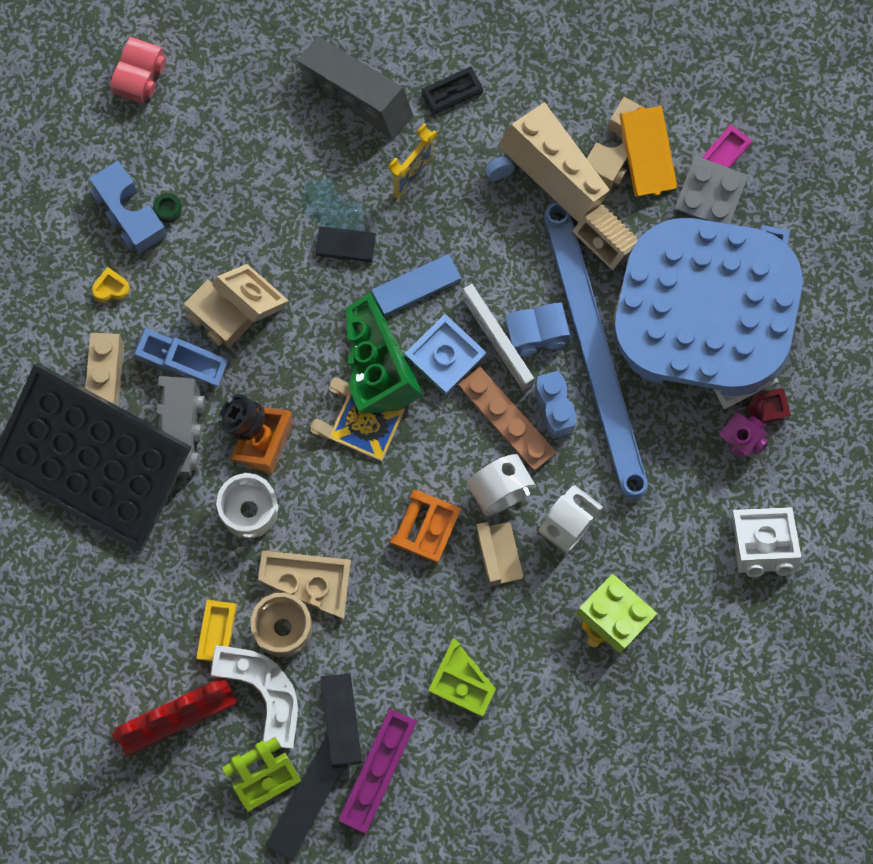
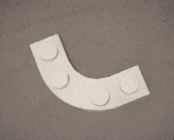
M215 645L210 677L238 680L251 684L261 693L266 708L263 740L266 742L276 736L282 746L281 748L293 749L298 706L291 681L279 668V665L260 653Z

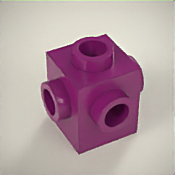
M736 411L719 436L730 443L727 448L738 457L742 458L745 454L753 458L755 454L759 456L768 445L766 439L769 437V434L763 430L766 425L755 416L751 415L748 419Z

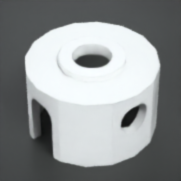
M517 454L508 455L490 463L474 474L467 483L486 516L500 513L519 503L530 495L527 487L532 489L536 487Z
M243 473L233 476L223 484L217 496L216 505L222 523L229 532L238 537L251 539L262 536L272 528L277 520L279 507L274 490L267 480L256 474ZM245 502H253L257 505L258 511L255 516L247 518L241 514V507Z
M574 485L550 509L538 532L567 554L589 529L603 509V506ZM574 499H581L585 504V508H580L576 505Z

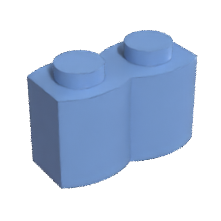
M562 303L548 304L505 315L510 342L517 353L520 352L521 356L534 354L537 352V348L548 346L550 350L558 349L565 346V342L569 341L570 333Z
M558 371L538 376L535 396L538 405L545 412L544 425L548 434L553 439L573 434L576 424V413L572 403L566 398L567 385L563 376Z

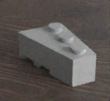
M159 376L158 386L162 387L161 404H157V414H160L158 428L192 446L178 475L179 478H192L193 470H198L199 453H195L196 442H201L202 425L198 424V415L204 413L205 396H201L197 383L193 378Z

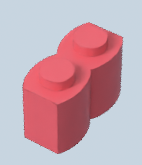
M130 37L110 82L112 94L141 104L145 103L147 97L151 98L156 88L154 79L157 73L163 72L166 64V57H164L162 47Z

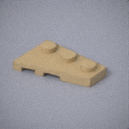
M262 551L258 581L280 592L297 596L302 602L344 620L351 560Z

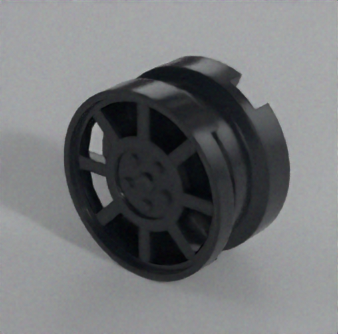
M236 394L232 396L233 400L231 402L226 401L219 414L222 416L219 426L224 432L234 435L237 439L247 441L255 437L261 430L265 420V411L259 403L252 401L245 395Z

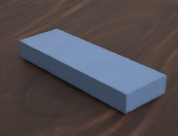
M447 254L372 289V294L385 317L460 282L461 276L450 255Z

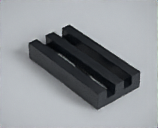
M471 66L421 89V93L425 97L428 106H430L433 115L484 92ZM468 76L471 78V80L451 87L434 97L431 96V93ZM473 85L475 86L474 88H471V89H469V90H467V91H465V92H463V93H461V94H458V95H456V96H454V97H452V98H450V99H447V100H445V101H443V102H441V103H439V104H436V102H438V101H440V100H443V99H445V98H447V97H449V96H451V95H454V94H456V93H458V92H460V91H462V90H465V89H467V88H469V87H471V86H473Z

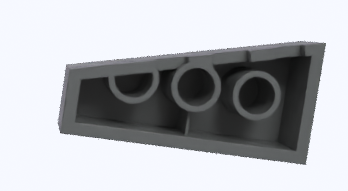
M317 36L297 59L302 71L300 74L308 83L317 84L329 96L336 98L391 140H394L413 118L412 110L402 86L321 37Z

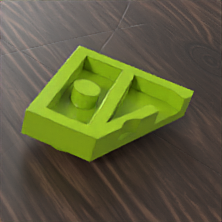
M453 638L428 692L483 718L496 689L488 678L483 675L476 663L467 655L460 646L461 644Z

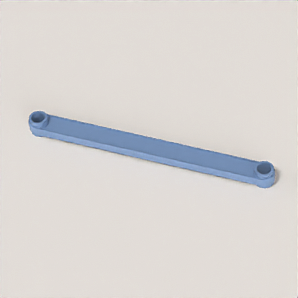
M553 203L545 211L544 223L620 490L626 498L637 500L646 493L648 487L647 478L577 236L572 232L574 225L571 215L561 205ZM558 212L564 216V219L555 221L550 215ZM637 480L640 482L642 489L638 492H633L628 489L626 482Z

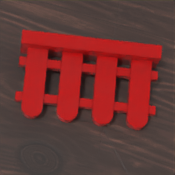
M218 678L115 727V732L112 733L114 741H118L122 746L125 755L128 757L238 703L227 679Z

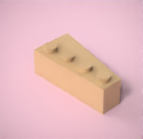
M545 102L512 123L498 145L577 222L584 215L598 207L610 191Z

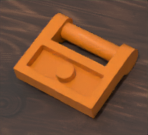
M412 490L409 497L411 502L397 534L392 536L389 544L439 564L461 513V508L421 491ZM426 505L430 508L415 542L407 540L421 506Z

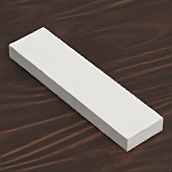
M473 284L465 287L462 299L521 389L525 391L532 387L534 377Z

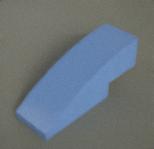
M147 328L141 332L131 357L147 365L185 378H193L197 382L215 387L219 386L228 362L226 358L176 337L171 339Z

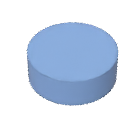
M501 156L490 161L485 168V172L490 181H497L511 175L515 167L510 157Z

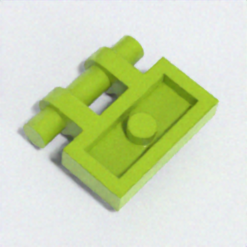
M276 736L266 742L264 740L255 744L256 748L242 756L240 754L231 758L232 762L222 767L227 778L237 772L240 774L241 778L233 782L232 786L247 812L301 782L286 753L276 758L273 757L272 752L282 747ZM263 758L266 764L250 772L247 767Z

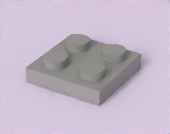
M695 156L674 210L701 220L730 224L748 175Z

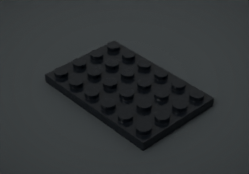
M36 363L32 367L0 439V475L140 552L144 549L192 446L42 364Z

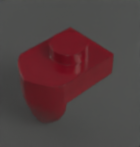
M784 388L753 394L746 407L748 417L750 418L753 415L763 423L790 418L791 414Z

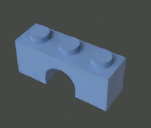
M119 161L89 178L93 186L89 190L98 205L101 203L105 204L108 209L105 212L113 227L117 225L121 227L124 233L120 234L129 249L134 247L138 254L168 236L164 225L150 205L139 211H128L123 207L126 199L135 194L137 190L134 182Z

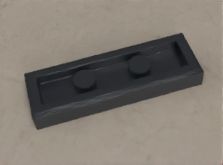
M351 673L321 676L320 682L331 767L362 764Z

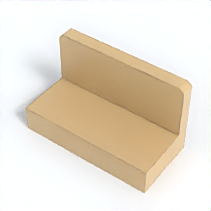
M488 522L476 524V534L489 587L521 580L523 573L511 523L506 522L489 526Z

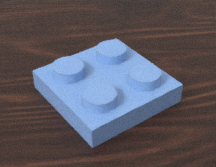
M444 314L405 353V358L439 390L447 395L486 357L487 352Z

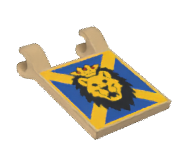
M337 377L333 378L329 390L347 398L334 427L319 419H315L311 425V432L382 462L405 409L361 414L352 397L349 384Z

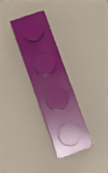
M389 708L338 820L339 822L367 834L417 724V720Z

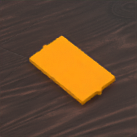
M641 106L636 111L620 113V122L635 197L651 193L656 196L661 191L678 188L662 106L646 109Z

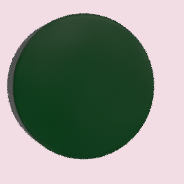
M164 193L155 199L153 210L160 221L173 222L180 217L182 204L176 195Z

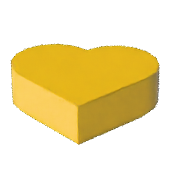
M108 267L92 286L93 297L100 303L109 302L111 299L123 300L130 293L128 282Z

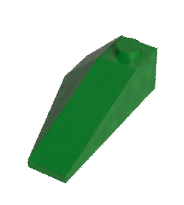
M369 293L346 307L347 338L350 340L348 364L351 366L349 389L359 413L398 411L421 398L423 394L414 373L374 297Z

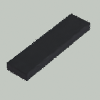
M327 737L323 740L266 843V846L291 860H294L345 767H331Z

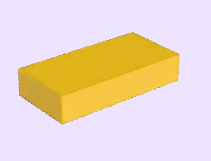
M214 600L206 601L197 660L212 662L215 645L230 647L237 604Z

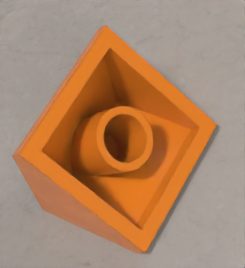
M264 408L265 420L261 430L250 440L241 441L238 439L230 460L273 475L294 420L292 413L288 410Z

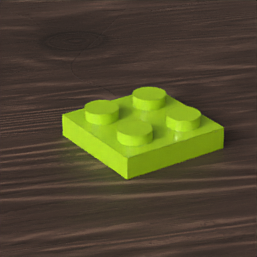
M612 573L575 614L621 654L656 616L657 612Z

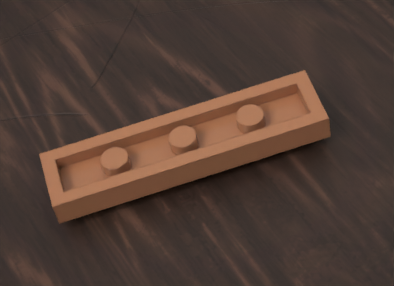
M481 367L477 368L458 384L459 389L533 472L537 471L556 455L557 452Z

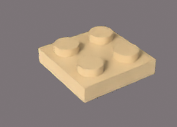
M248 264L217 276L212 283V286L219 291L225 300L230 301L240 310L245 318L252 322L259 321L282 310L289 301Z

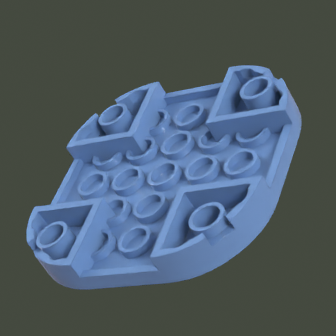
M694 218L672 219L652 227L639 238L628 259L615 317L616 342L620 353L630 364L632 370L655 383L663 384V380L717 389L721 390V395L739 396L758 391L759 387L769 381H774L778 377L789 358L803 285L802 270L796 255L785 242L775 235L755 228Z

